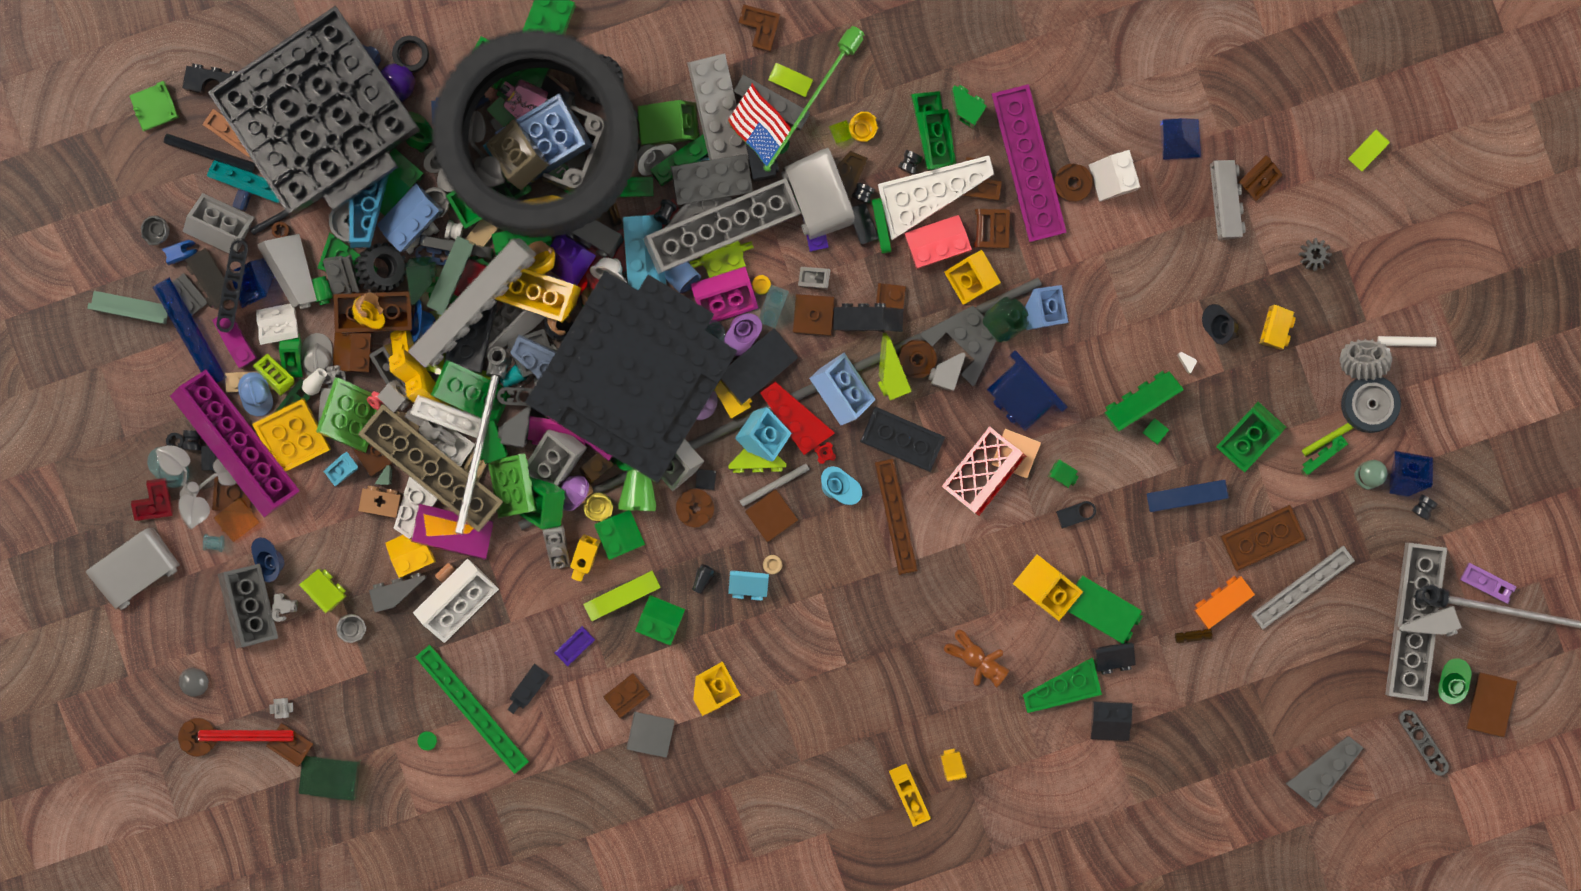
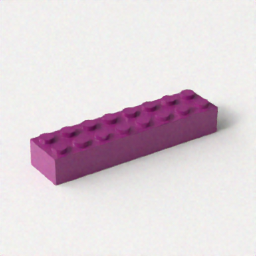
M207 370L180 385L170 395L264 518L289 502L300 491Z

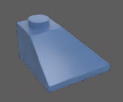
M1061 285L1033 290L1023 311L1027 330L1068 323Z

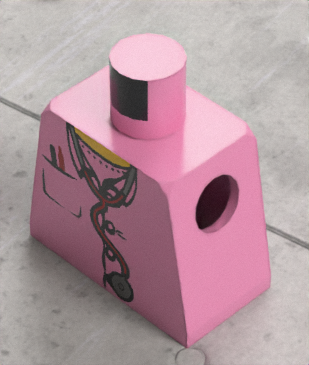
M519 80L515 87L505 81L499 89L500 92L507 96L504 101V107L516 119L543 104L548 96L547 91L524 80Z

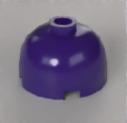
M393 63L380 71L401 102L405 101L413 93L415 79L407 67H401Z

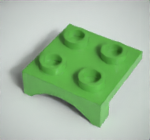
M164 81L129 95L134 107L133 110L143 132L179 118Z

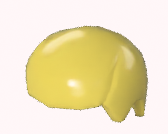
M600 492L593 493L586 498L583 510L585 515L592 521H604L611 517L613 504L606 494Z

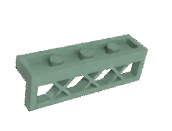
M457 236L427 303V307L438 311L437 313L440 315L444 314L476 243Z
M94 291L92 302L88 303L87 309L167 325L170 306Z

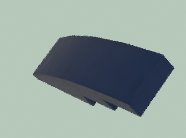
M1226 479L1146 493L1150 512L1229 498Z

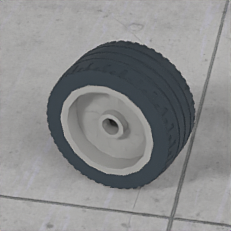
M1376 377L1375 380L1367 379V381L1365 379L1358 380L1357 378L1345 389L1341 400V408L1346 421L1353 428L1365 433H1375L1387 429L1395 422L1400 413L1401 399L1396 387L1384 377ZM1373 400L1372 404L1374 407L1369 406V401Z

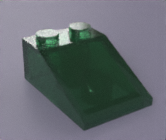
M306 756L301 763L299 794L354 801L357 796L360 761Z

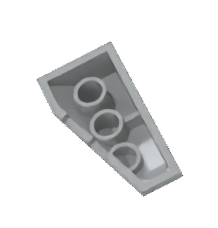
M501 302L503 306L498 313L495 312L485 358L488 357V352L491 348L495 346L505 347L508 345V341L517 339L518 335L523 336L533 330L546 316Z

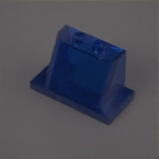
M1016 350L1008 356L1014 364L986 389L995 399L993 401L995 406L999 410L1003 408L1008 413L1006 415L1007 419L1012 424L1016 422L1024 432L1052 407L1059 413L1067 408L1065 403Z

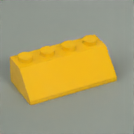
M522 269L520 271L522 275L515 282L507 285L509 289L502 296L500 295L495 298V300L563 322L576 306L581 287L528 269Z

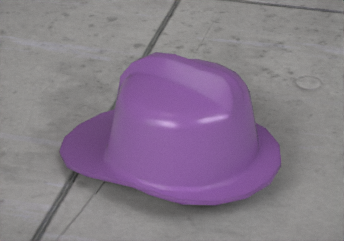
M744 314L733 319L724 342L738 350L735 356H740L751 348L762 331L761 320L754 314Z

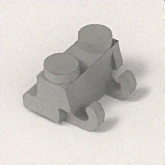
M283 593L274 595V604L272 605L273 620L277 622L286 620L285 616H279V612L284 614L298 611V600H286Z

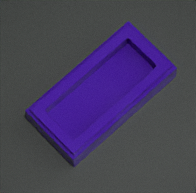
M582 626L554 653L568 667L595 639Z

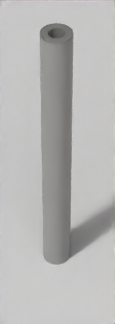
M804 464L739 501L744 507L810 469L807 464Z

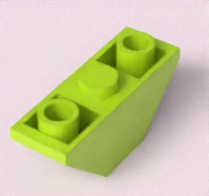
M745 448L729 464V469H733V473H744V469H752V472H763V468H771V472L783 471V468H786V463L778 455L774 461H769L747 452Z

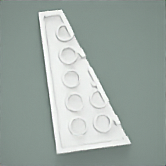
M990 156L878 184L891 240H894L993 176L994 171Z
M444 426V430L457 437V441L453 446L448 445L439 438L428 441L461 467L476 444L457 431ZM410 477L394 525V529L408 539L412 537L418 505L423 504L433 507L438 500Z

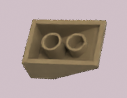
M515 119L486 143L493 157L497 158L500 162L501 170L507 180L520 190L549 166L542 152Z

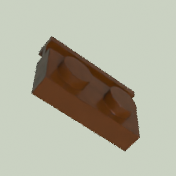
M1265 155L1239 183L1254 201H1257L1283 174L1271 159Z
M878 283L876 303H885L886 307L903 309L906 286Z
M632 673L605 694L603 698L618 717L621 718L646 699L650 693L636 675Z
M283 723L277 728V730H292ZM292 730L294 732V740L292 742H269L266 745L267 748L296 767H299L314 743Z

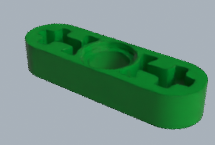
M881 198L872 199L881 253H890L891 246Z

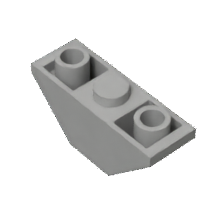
M564 526L543 529L551 569L570 567Z

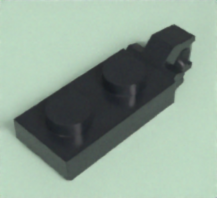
M534 664L511 694L510 700L513 702L507 710L514 714L519 706L524 709L550 674Z

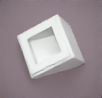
M1183 352L1178 353L1177 357L1187 373L1191 374L1197 363L1196 359Z

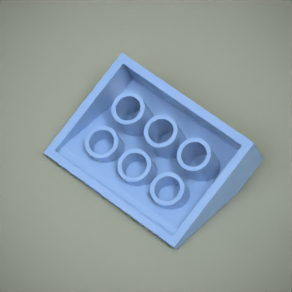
M557 94L516 119L549 163V166L528 184H531L541 178L544 173L551 172L593 146L584 128L561 94Z

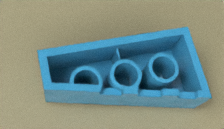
M389 174L349 201V242L351 248H370Z

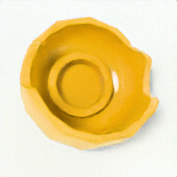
M859 112L852 117L849 123L850 134L858 142L871 140L878 130L876 117L869 112Z

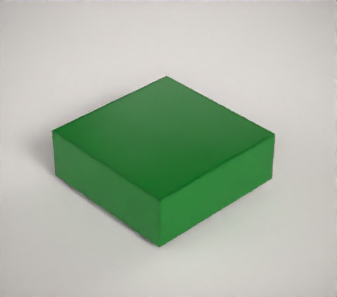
M1153 418L1142 433L1158 445L1169 429Z

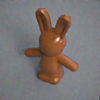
M957 630L955 638L965 650L954 644H946L944 651L963 659L968 666L976 668L973 680L975 686L981 684L982 676L984 675L995 687H998L1009 673V669L994 661L1003 656V651L998 649L985 656L983 649L974 645L963 630Z

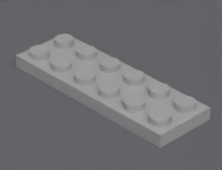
M725 54L687 62L709 160L747 154L748 157L745 142L735 133L728 122L737 105Z

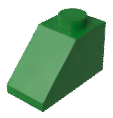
M298 333V338L282 340L279 344L281 366L293 378L303 377L302 345L300 333Z
M492 419L487 427L480 460H484L485 464L508 456L505 444H502L501 439L498 438L499 428L495 419Z
M1058 459L1047 477L1069 488L1070 485L1074 486L1079 476L1076 475L1078 472L1076 469Z

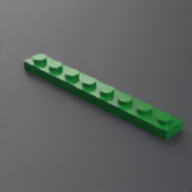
M431 645L427 646L415 657L514 774L529 762Z

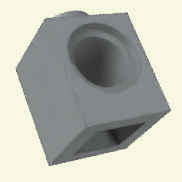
M397 380L388 383L377 396L393 413L398 410L403 411L410 403L406 395V389Z

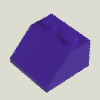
M558 235L550 245L555 251L554 267L550 271L567 283L577 286L596 255L566 235Z

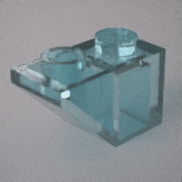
M774 285L770 286L759 316L762 324L776 328L789 291Z

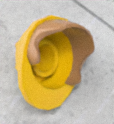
M542 241L528 245L536 255L533 257L535 261L527 269L540 274L549 272L554 267V249Z
M367 293L355 299L352 307L354 319L359 324L366 325L372 329L382 328L385 320L383 308L378 303V296L374 293Z

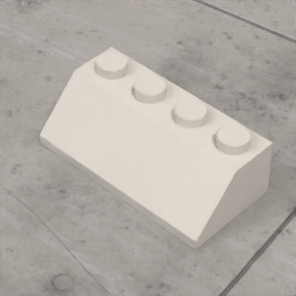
M467 559L413 613L428 630L445 643L499 589L477 566Z

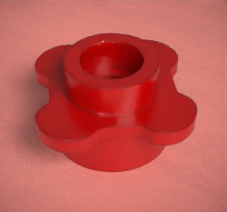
M830 442L823 446L817 445L814 449L818 455L817 461L821 464L827 460L833 461L836 458L832 451L833 445Z

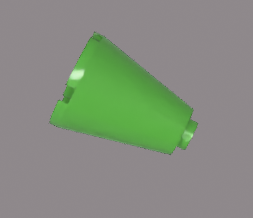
M634 469L627 471L618 509L656 511L652 480Z

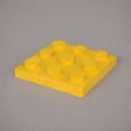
M304 398L252 424L260 440L285 472L331 449L325 436L316 432L318 423Z

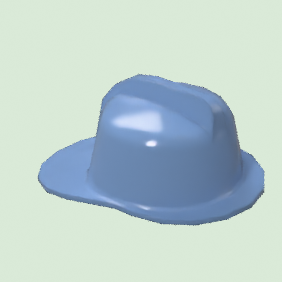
M249 372L243 375L238 383V392L244 409L254 416L267 414L273 406V398L268 382L256 372Z

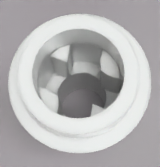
M318 368L303 381V391L308 395L319 393L327 376L326 371Z

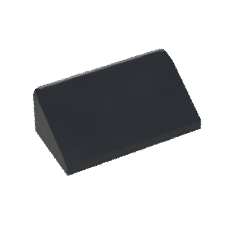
M866 203L852 207L855 217L853 226L860 245L879 239Z

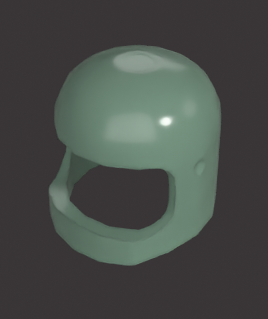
M1368 460L1361 463L1354 473L1357 484L1366 490L1382 485L1388 475L1386 466L1378 460ZM1359 470H1360V477H1361L1363 483H1362V482L1360 481V479H1359V474H1358Z

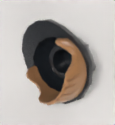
M567 316L561 322L545 317L546 334L551 339L563 341L573 325L572 318Z

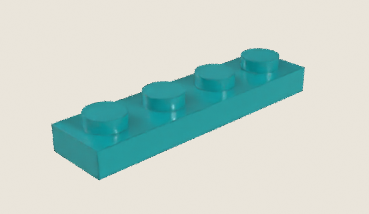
M214 160L208 170L207 177L271 201L280 202L265 178L216 160Z

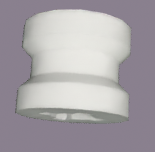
M448 220L445 239L454 238L456 240L457 236L462 237L464 229L462 223L456 224Z

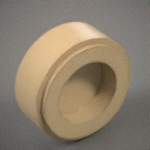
M770 555L765 558L763 568L769 574H776L782 568V561L778 556Z

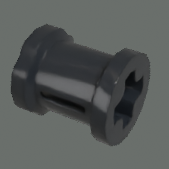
M663 199L660 203L659 211L653 217L659 223L668 225L670 222L669 218L676 211L677 206L672 201Z

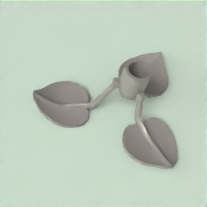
M475 111L470 122L468 143L471 142V146L480 155V158H477L474 162L475 174L487 187L498 186L505 183L500 162L493 156L486 157L475 145V142L483 140L486 131L482 114L479 111ZM440 169L437 177L438 188H442L446 192H452V188L442 174V169Z
M163 446L155 451L158 456L159 465L166 474L178 476L183 471V482L181 483L183 488L180 491L181 498L178 505L181 516L189 529H193L196 525L203 522L210 513L207 501L201 497L196 498V495L203 486L217 476L220 484L224 486L237 484L218 458L213 464L215 474L200 485L196 482H186L187 469L185 467L190 464L188 454L176 446Z

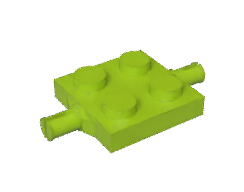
M737 241L703 255L699 259L690 261V264L693 268L703 265L707 270L709 278L746 267L743 251L754 247L752 241L743 244Z

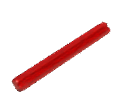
M199 730L198 740L292 742L294 740V732L292 730Z

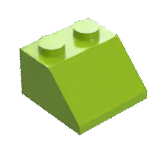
M317 569L299 585L325 613H329L347 597L344 594L346 590L339 583L335 584L331 580L333 576L326 569Z

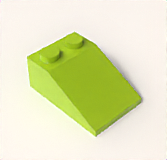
M885 332L882 333L879 378L881 381L878 382V385L884 397L888 396L890 400H893L912 391L891 339Z

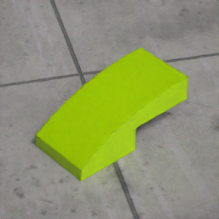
M775 63L768 81L802 97H806L813 79Z
M1376 129L1348 159L1362 172L1390 141Z

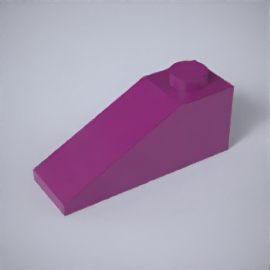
M217 317L212 320L229 353L240 369L258 360L236 321L231 331L221 332L216 326ZM227 318L220 320L222 327H229L231 325L230 320Z

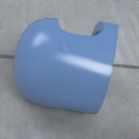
M688 262L665 271V278L679 293L690 290L691 284L698 282L701 278V275Z

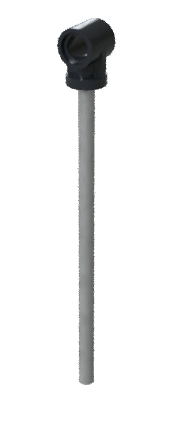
M1426 585L1415 592V600L1421 606L1429 605L1445 608L1450 603L1581 629V621L1449 596L1447 589L1438 588L1434 585ZM1426 591H1427V592L1429 593V595H1430V598H1429V599H1427L1426 596H1425V592H1426Z

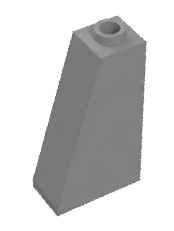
M296 234L259 243L258 248L292 308L298 306L300 309L311 307V303L317 301L300 235Z

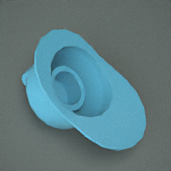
M832 466L823 471L821 483L822 490L826 496L836 499L845 505L856 504L861 499L862 489L860 484L842 469Z

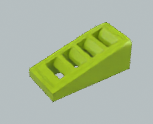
M268 353L253 365L280 396L294 385V378ZM269 362L270 365L263 370L262 367H264ZM275 368L276 370L269 375L268 373ZM279 374L281 375L279 378L274 380L276 376H278Z

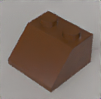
M335 333L333 366H340V370L346 372L371 373L372 359L369 355L372 354L373 334Z

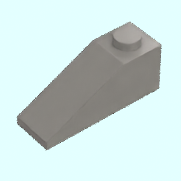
M1453 606L1445 607L1396 626L1397 630L1446 634L1447 637L1457 634V629L1462 628Z

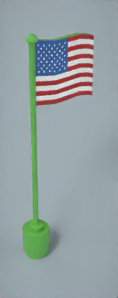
M851 26L850 29H847L838 43L841 54L791 129L779 112L759 94L753 83L728 119L735 133L755 151L764 163L765 171L771 170V165L842 57L849 54L854 55L862 43L864 33L859 28Z

